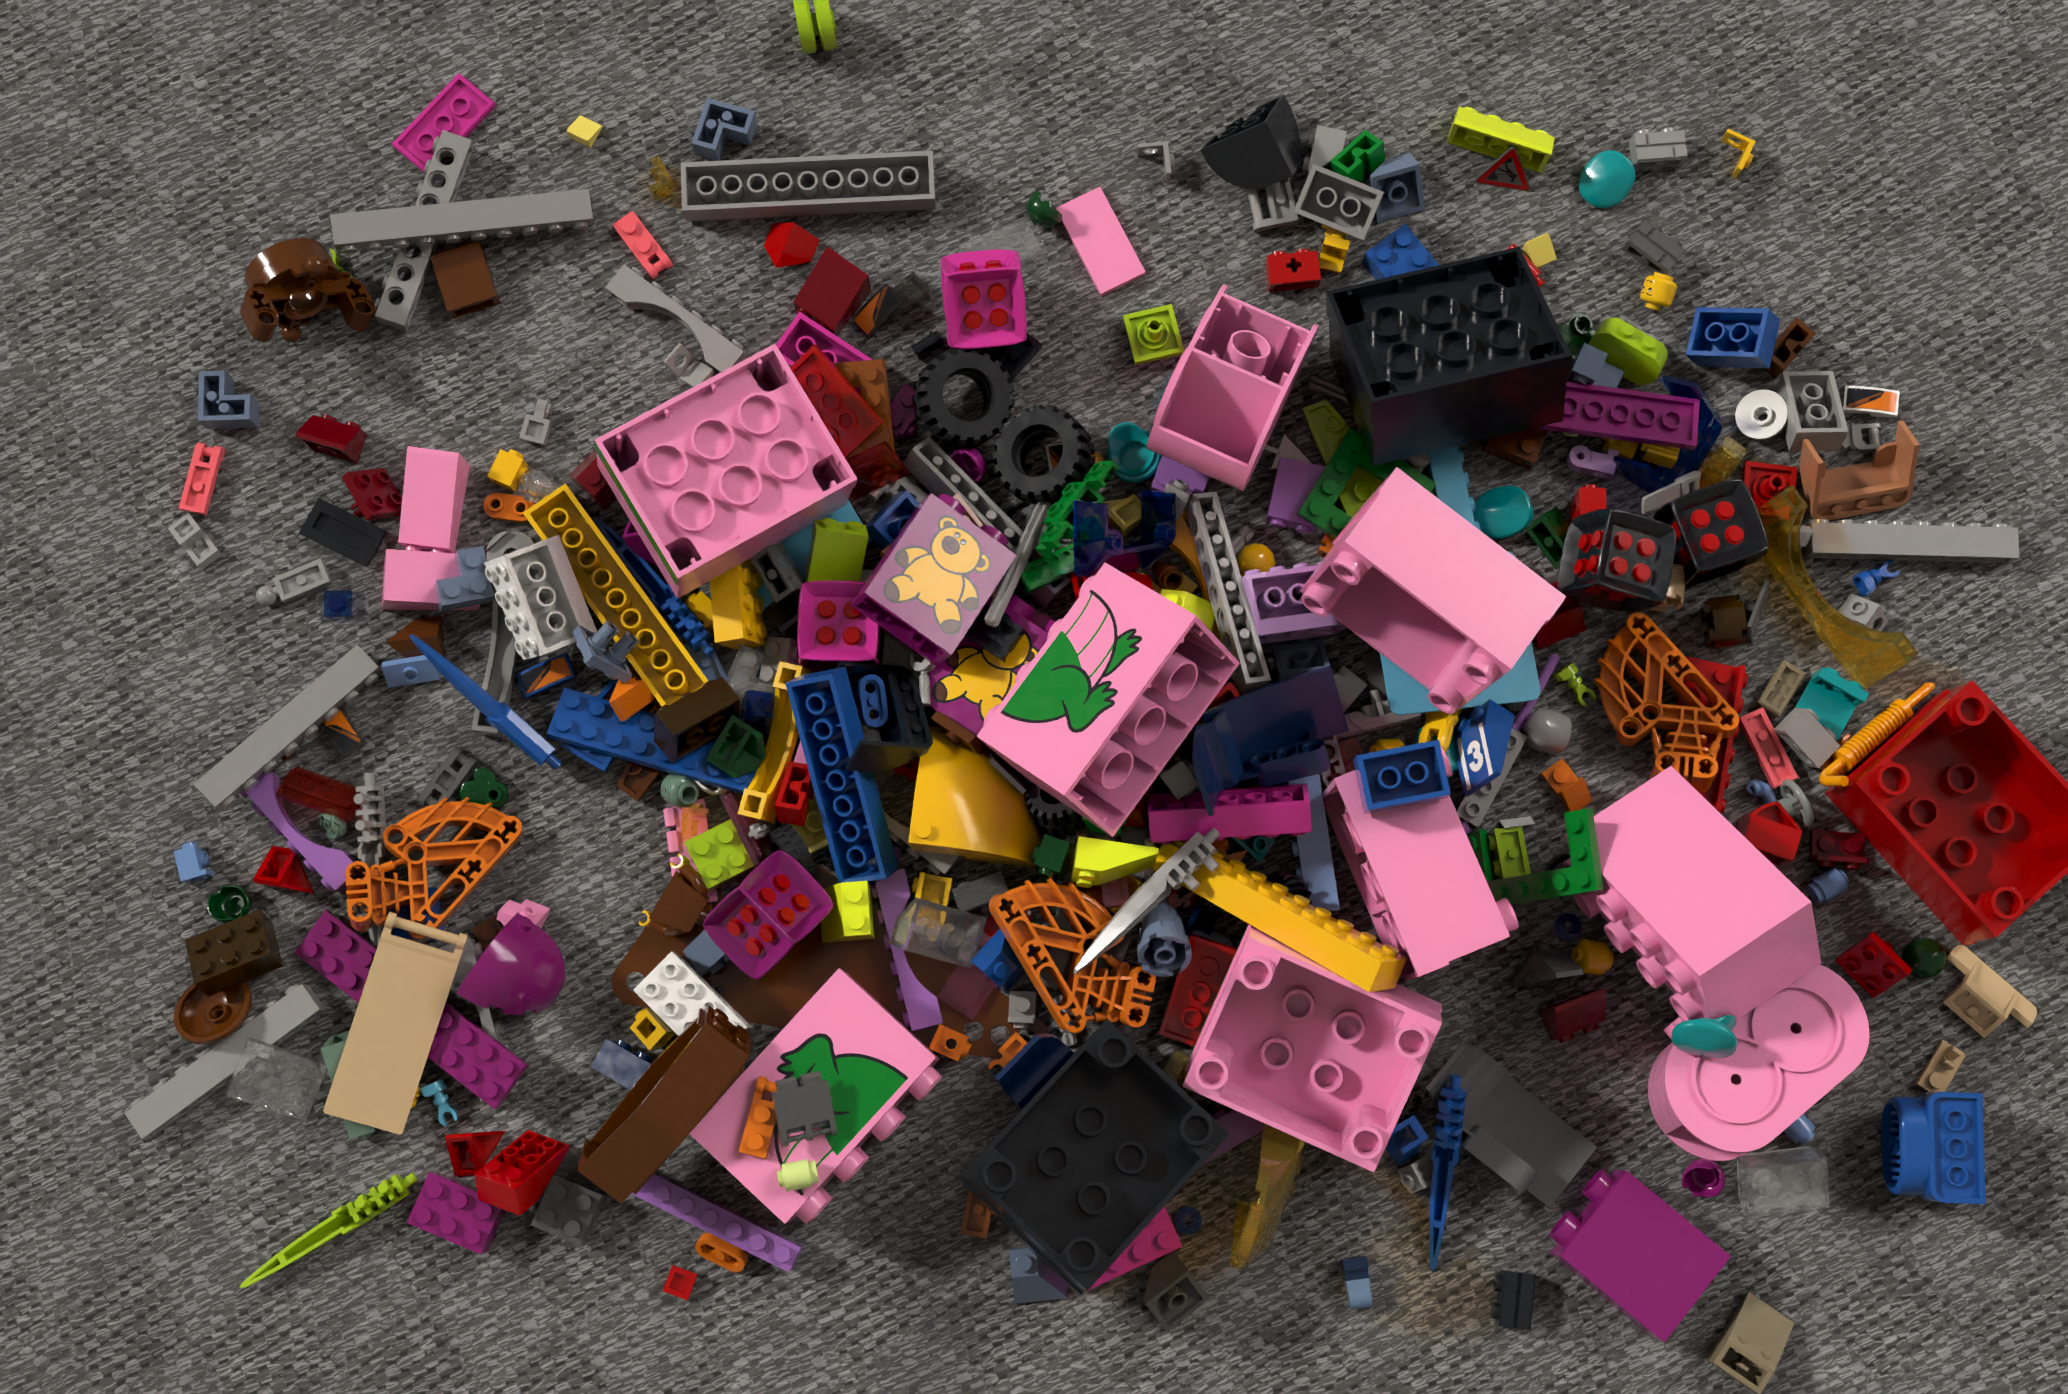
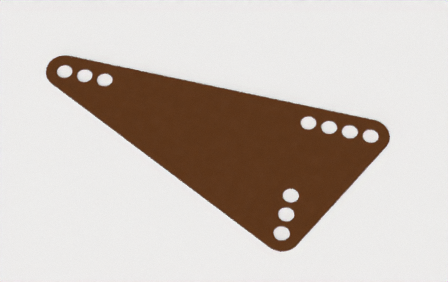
M740 814L729 816L721 822L722 824L732 819L736 828H743L748 833L751 832L749 828L751 825L759 823L752 818ZM749 837L745 845L756 867L771 855L766 837L757 840L754 837ZM814 862L815 873L811 876L823 888L839 883L836 876ZM749 872V873H747V874H745V875H743V876H741V877H739V878H737V879H735V880L739 883V885H741V883L743 882V880H744L751 872ZM721 887L716 889L718 901L710 902L712 909L725 898L721 893ZM873 902L875 939L822 943L820 922L809 934L795 943L788 954L774 968L758 980L749 977L731 960L728 962L724 961L726 966L719 972L712 974L710 971L702 976L709 984L716 983L722 987V997L747 1022L785 1027L840 968L848 973L905 1026L902 1012L907 1011L905 1001H899L896 986L900 985L898 975L893 976L890 960H893L894 957L892 949H886L883 935L888 934L886 924H880L877 909H880V907ZM903 924L902 940L909 967L925 989L937 997L944 1023L942 1025L964 1035V1028L967 1023L971 1021L979 1022L984 1030L983 1036L977 1041L968 1040V1043L972 1044L968 1055L1001 1059L1003 1056L998 1050L1003 1044L997 1045L992 1042L990 1038L992 1028L997 1025H1003L1009 1030L1010 1037L1015 1032L1018 1033L1022 1030L1013 1028V1023H1008L1009 997ZM694 925L690 933L685 932L682 935L663 936L646 926L613 973L612 988L617 998L628 1005L650 1008L634 991L627 988V976L632 972H639L646 978L671 951L681 955L694 968L683 950L701 934L698 931V927ZM1035 1016V1024H1029V1029L1035 1035L1049 1034L1046 1025ZM911 1026L906 1028L929 1048L938 1026L915 1032L911 1030ZM949 1039L946 1046L949 1049H954L957 1044L956 1040Z

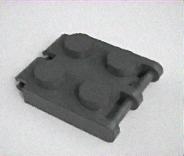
M819 1071L799 1075L801 1085H797L796 1077L775 1081L777 1091H772L771 1093L782 1147L789 1146V1143L803 1139L811 1141L813 1137L830 1133V1135L837 1134L828 1080H822ZM828 1125V1128L812 1131L813 1128ZM804 1131V1134L787 1136L788 1134Z

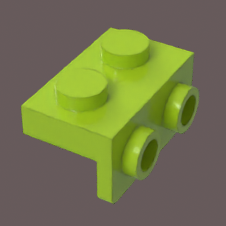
M1522 826L1493 828L1490 830V835L1487 838L1489 851H1493L1494 861L1491 863L1494 877L1504 879L1531 874Z

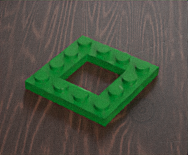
M1349 428L1296 515L1333 539H1336L1352 517L1335 507L1334 503L1357 466L1382 482L1398 467L1430 493L1437 483L1401 460L1373 466L1361 434Z

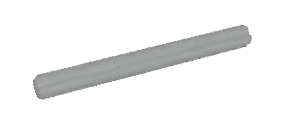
M1038 502L1014 552L1017 556L1004 574L984 617L985 624L988 626L997 627L1044 526L1043 521L1048 516L1047 511L1050 508L1048 502Z

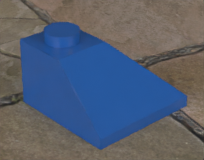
M1001 929L992 936L971 960L1004 993H1007L1025 972ZM1028 946L1029 952L1026 954L1027 956H1033L1032 951L1035 948Z

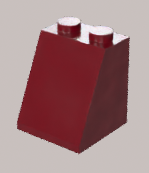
M827 247L793 301L795 310H797L795 312L796 315L801 312L838 336L872 292L869 275Z
M594 449L568 477L597 505L605 510L617 497L597 466V452Z

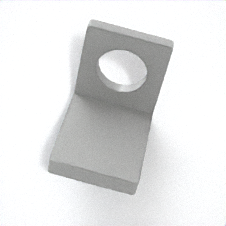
M1168 141L1138 144L1137 156L1162 154L1165 182H1170L1171 169L1175 168L1174 154H1169ZM1149 148H1155L1154 150H1149V151H1146V150H1145V149H1149Z
M681 343L664 360V363L670 370L691 387L708 380L715 373L712 368L695 359ZM683 353V363L680 366H675V357Z
M1850 594L1837 611L1838 616L1864 626L1869 638L1875 641L1888 623L1881 605L1854 594ZM1877 618H1879V624L1876 627V629L1873 630L1874 622Z

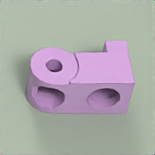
M1578 445L1571 449L1566 458V463L1572 471L1610 480L1614 475L1619 450L1609 448L1605 454L1590 451L1583 445Z

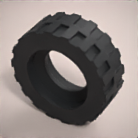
M785 823L767 833L766 841L771 854L782 850L799 862L810 875L815 873L814 861L806 844L790 824Z

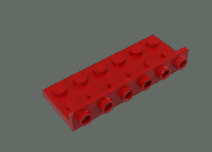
M1685 656L1737 714H1740L1744 704V699L1741 698L1742 688L1745 689L1748 681V674L1745 673L1746 666L1739 665L1734 667ZM1683 682L1705 707H1714L1712 702L1693 682ZM1677 694L1675 705L1688 706ZM1721 721V724H1722V725H1725V724L1730 725V723H1729L1728 721L1725 722V723H1723V722ZM1739 724L1731 737L1721 739L1719 743L1721 746L1716 755L1718 763L1717 774L1711 787L1706 792L1700 793L1720 814L1724 813L1726 807V799H1723L1724 789H1727L1730 783V774L1727 772L1729 764H1732L1735 756V749L1732 748L1733 738H1737ZM1699 733L1700 735L1707 736L1705 746L1701 747L1709 748L1717 736L1715 734Z

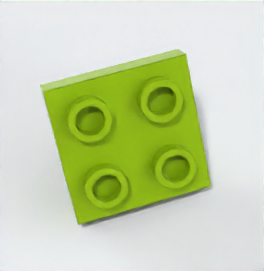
M1172 304L1123 315V322L1134 365L1183 354L1184 348Z

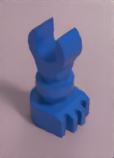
M1894 560L1885 561L1879 566L1878 570L1862 571L1853 576V583L1861 596L1874 592L1876 585L1881 582V579L1889 580L1899 574L1900 570L1894 573L1887 571V565L1894 562Z

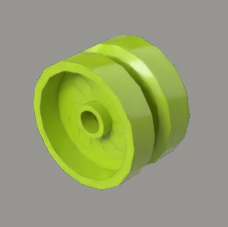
M793 0L803 55L816 53V36H820L821 45L825 51L837 49L835 38L837 30L833 9L830 10L829 0H813L815 12L812 13L810 12L808 0Z

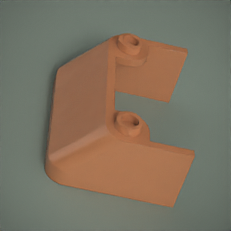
M1903 420L1898 421L1895 442L1879 446L1874 452L1872 462L1826 470L1825 462L1820 458L1809 439H1803L1799 473L1808 511L1814 520H1834L1898 508L1910 500L1920 444Z

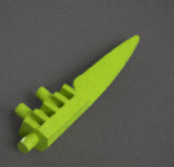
M414 1172L404 1178L399 1174H395L390 1180L385 1179L381 1181L378 1187L369 1189L370 1193L358 1196L355 1202L350 1201L346 1205L340 1206L331 1212V1217L306 1232L258 1268L241 1283L239 1288H246L316 1250L340 1234H349L409 1196L411 1193L408 1187L418 1182L417 1176Z

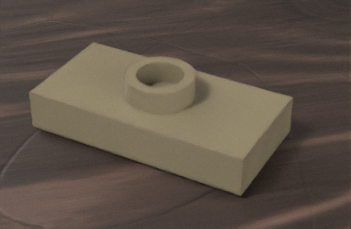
M1786 660L1781 661L1755 704L1761 708L1763 707L1777 718L1780 717L1807 673Z

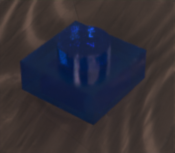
M324 591V616L326 618L352 617V591Z

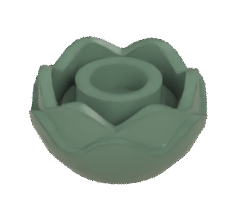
M323 810V813L318 816L321 819V828L327 831L328 838L339 840L344 836L347 829L344 817L337 810Z

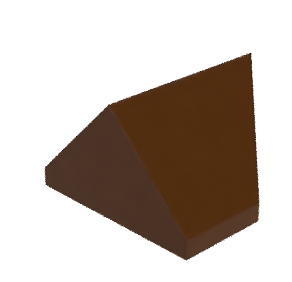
M442 616L414 619L386 641L389 646L405 658L424 655L411 640L410 634H412L445 657Z

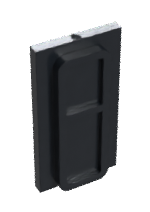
M320 498L317 499L299 531L300 535L366 568L371 560L374 559L387 533L385 530Z

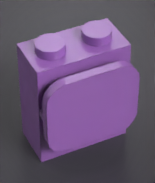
M1162 456L1150 488V493L1154 494V498L1160 500L1167 483L1170 480L1175 481L1176 479L1189 484V489L1193 491L1192 494L1204 493L1210 477Z
M1280 457L1265 521L1270 522V525L1276 528L1283 529L1286 526L1296 528V531L1302 534L1316 532L1317 528L1296 514L1325 466Z

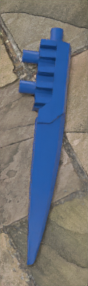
M595 517L597 526L614 551L651 595L649 599L694 651L699 652L702 650L707 656H711L715 652L714 647L710 644L712 635L680 598L677 599L669 584H665L644 559L630 549L623 538L600 518Z
M410 634L411 640L424 656L468 701L487 717L486 721L492 727L505 734L510 741L514 742L519 749L524 751L529 758L540 766L546 762L556 770L562 764L553 755L557 749L505 702L499 703L447 658L417 636Z
M1450 1075V1084L1443 1087L1440 1094L1442 1097L1438 1100L1439 1112L1436 1119H1439V1124L1435 1127L1436 1138L1434 1139V1146L1431 1152V1160L1434 1161L1429 1215V1256L1432 1272L1436 1269L1454 1166L1459 1161L1467 1090L1460 1088L1461 1076Z

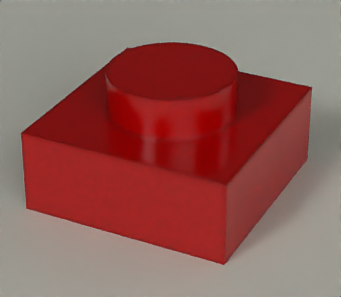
M672 1265L662 1291L689 1300L698 1273Z

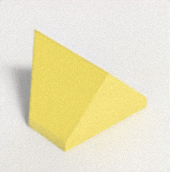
M1133 494L1125 499L1103 501L1096 512L1098 514L1106 513L1107 523L1123 539L1146 518L1150 510Z

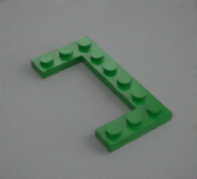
M1586 808L1564 813L1571 867L1493 880L1487 830L1479 829L1467 834L1495 902L1506 898L1511 905L1604 890L1593 809Z

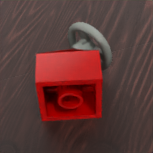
M1785 779L1781 783L1782 799L1777 802L1767 803L1744 814L1737 820L1735 826L1757 850L1776 866L1794 861L1802 830L1792 817L1803 827H1810L1814 822L1813 811L1806 795L1790 779ZM1788 787L1793 791V795L1789 793Z

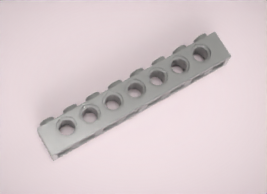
M442 130L440 137L437 136L432 147V151L435 152L432 160L428 159L424 168L426 177L424 182H420L416 189L415 196L418 199L415 206L427 205L428 203L455 202L474 149L471 139ZM445 157H452L454 159L450 165H444L441 161ZM436 180H444L446 182L442 188L433 187V183ZM435 241V244L428 246L412 243L406 248H399L398 253H393L390 261L391 273L389 276L386 275L382 283L383 295L381 299L377 298L374 304V313H376L375 317L378 322L408 331L432 265L430 256L436 254L440 241ZM411 249H419L421 251L419 256L415 258L409 257L408 252ZM403 272L412 273V277L408 281H401L399 279ZM401 295L404 299L400 304L395 305L391 303L392 297Z
M1217 491L1192 494L1184 510L1222 644L1240 662L1231 676L1236 690L1240 695L1267 686L1271 678Z

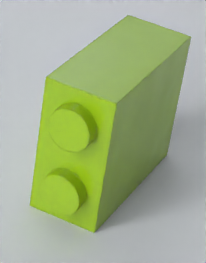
M831 518L814 519L804 575L806 583L812 581H860L868 541L866 525H862L857 521L843 523Z

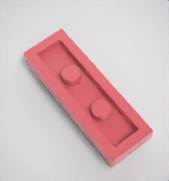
M1762 707L1740 717L1739 724L1772 789L1781 786L1782 781L1785 779L1794 780L1798 778L1776 732L1773 730L1774 728L1764 708Z

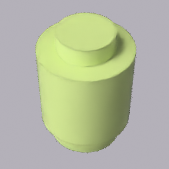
M808 1159L784 1163L781 1164L782 1170L777 1171L779 1186H785L786 1192L813 1187L812 1184L819 1183L815 1160L808 1161Z

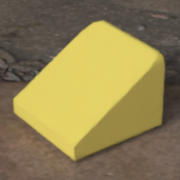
M580 115L566 132L569 138L591 148L602 129V125Z
M1548 233L1527 241L1523 246L1526 256L1537 268L1557 259Z

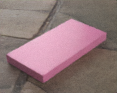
M1101 187L1055 208V210L1063 215L1061 223L1100 296L1146 274Z

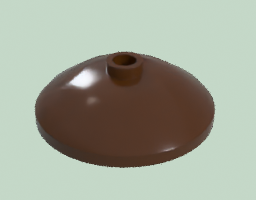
M244 982L207 997L193 983L182 994L175 1007L174 1025L176 1030L185 1040L194 1044H211L228 1037L241 1026L250 1011L252 1004L251 990L247 983Z

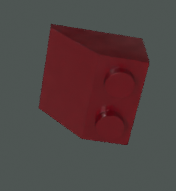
M322 414V417L312 415L296 432L295 437L309 450L358 463L367 434L361 429V425L351 421H346V424L339 423L335 417Z
M1558 581L1551 583L1558 590ZM1568 597L1564 599L1551 619L1540 628L1532 639V642L1538 649L1548 647L1558 641L1586 631L1582 606L1579 602Z

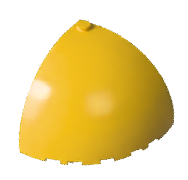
M929 725L933 744L926 754L920 756L908 841L913 851L964 856L965 860L1036 868L1032 855L1036 845L1041 846L1043 837L1040 828H1037L1027 807L1025 798L1027 790L1022 794L989 763L987 756L992 751L984 745L979 754H976L961 743L955 745L945 737L946 733L940 730L938 726Z

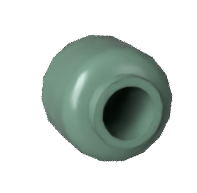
M670 773L662 781L661 795L670 805L681 809L689 808L698 799L699 786L695 780Z

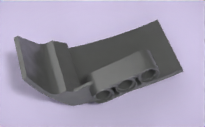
M1462 1044L1425 1088L1431 1102L1439 1112L1438 1100L1442 1097L1440 1094L1443 1087L1450 1084V1075L1461 1076L1460 1088L1467 1090L1462 1130L1464 1139L1461 1141L1460 1149L1518 1195H1521L1526 1190L1550 1209L1598 1147L1533 1096L1486 1052L1475 1045Z

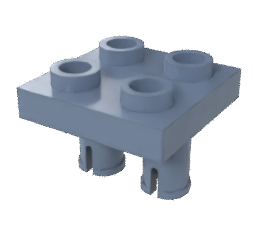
M607 620L596 633L578 625L573 631V635L577 641L576 646L584 657V663L593 670L597 668L604 672L610 679H618L626 684L632 678V674L625 661V657L639 643L637 637L626 631L618 642H611L613 637L619 633V629Z

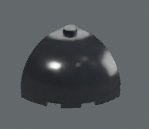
M1285 95L1255 108L1256 111L1251 113L1245 121L1242 117L1225 127L1226 130L1220 134V138L1217 135L1213 136L1201 149L1206 162L1218 176L1233 185L1244 188H1262L1277 182L1283 184L1290 181L1300 165L1302 156L1298 126Z

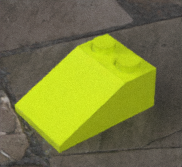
M1078 837L1074 851L1071 882H1075L1079 887L1090 888L1092 885L1097 886L1153 868L1159 848Z

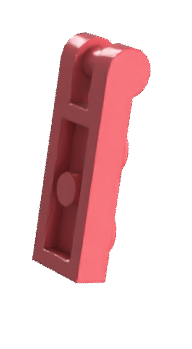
M633 211L612 225L652 280L659 276L658 273L665 268L668 270L674 266ZM657 256L659 261L652 265L649 261Z
M200 442L196 444L179 505L180 510L207 516L220 464L225 454L224 447H208L207 444ZM206 456L210 457L209 463L203 462Z

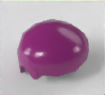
M962 447L949 455L975 483H978L985 477L987 465L984 457L977 449Z
M1705 1158L1696 1159L1685 1168L1682 1175V1186L1684 1189L1688 1188L1694 1197H1714L1719 1195L1725 1186V1174L1716 1162Z

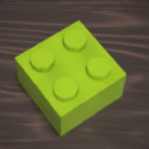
M732 819L684 842L699 875L708 889V893L756 868Z

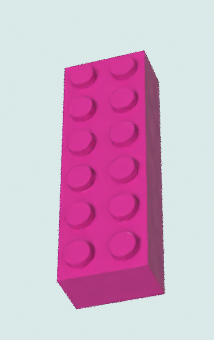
M1307 784L1224 789L1218 795L1214 815L1208 816L1200 790L1194 791L1190 796L1180 798L1179 800L1175 798L1172 792L1148 794L1150 842H1156L1157 844H1169L1172 841L1178 840L1187 842L1196 832H1199L1204 837L1213 827L1221 834L1215 841L1224 840L1226 837L1249 839L1257 835L1273 838L1279 836V834L1288 833L1293 836H1302L1306 832H1312L1310 798Z

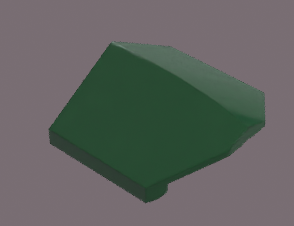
M732 715L706 757V760L733 778L759 768L766 756L763 734L735 715Z

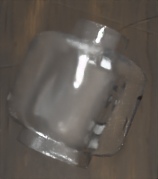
M531 469L526 474H522L518 491L522 494L525 501L538 503L558 489L559 484L555 483V477L552 473Z

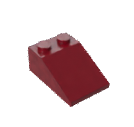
M1604 988L1588 991L1539 1010L1538 1012L1550 1040L1558 1039L1559 1043H1563L1575 1038L1573 1033L1583 1030L1585 1034L1598 1029L1597 1023L1605 1021L1606 991Z

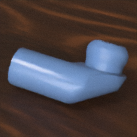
M1756 779L1750 780L1747 783V793L1762 799L1764 805L1777 802L1771 785Z

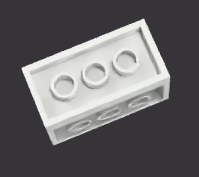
M559 535L484 562L486 577L494 586L496 591L495 599L505 613V624L512 631L515 638L516 651L522 656L523 660L547 654L576 642L573 631L578 625L594 633L597 632Z
M672 951L633 990L678 1036L698 1017L699 1009L702 1008L704 1010L708 1005L714 1010L716 1008L722 1010L728 1016L729 1022L735 1026H742L749 1034L754 1030L681 955Z

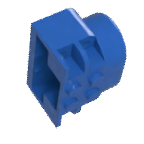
M1926 1092L1917 1097L1894 1096L1889 1098L1882 1113L1881 1140L1883 1175L1890 1192L1895 1195L1920 1196L1922 1199L1930 1202L1986 1204L1982 1093Z

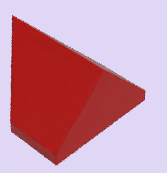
M794 222L773 223L764 247L775 267L779 268L811 263L820 239Z
M272 846L254 876L253 882L263 886L315 894L297 854L290 848Z
M505 1131L446 1135L445 1141L455 1177L474 1175V1173L482 1168Z

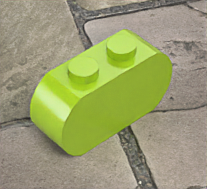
M1619 318L1603 320L1589 341V345L1608 354L1604 362L1623 370V377L1637 385L1653 383L1658 378L1668 358L1667 349L1663 343Z

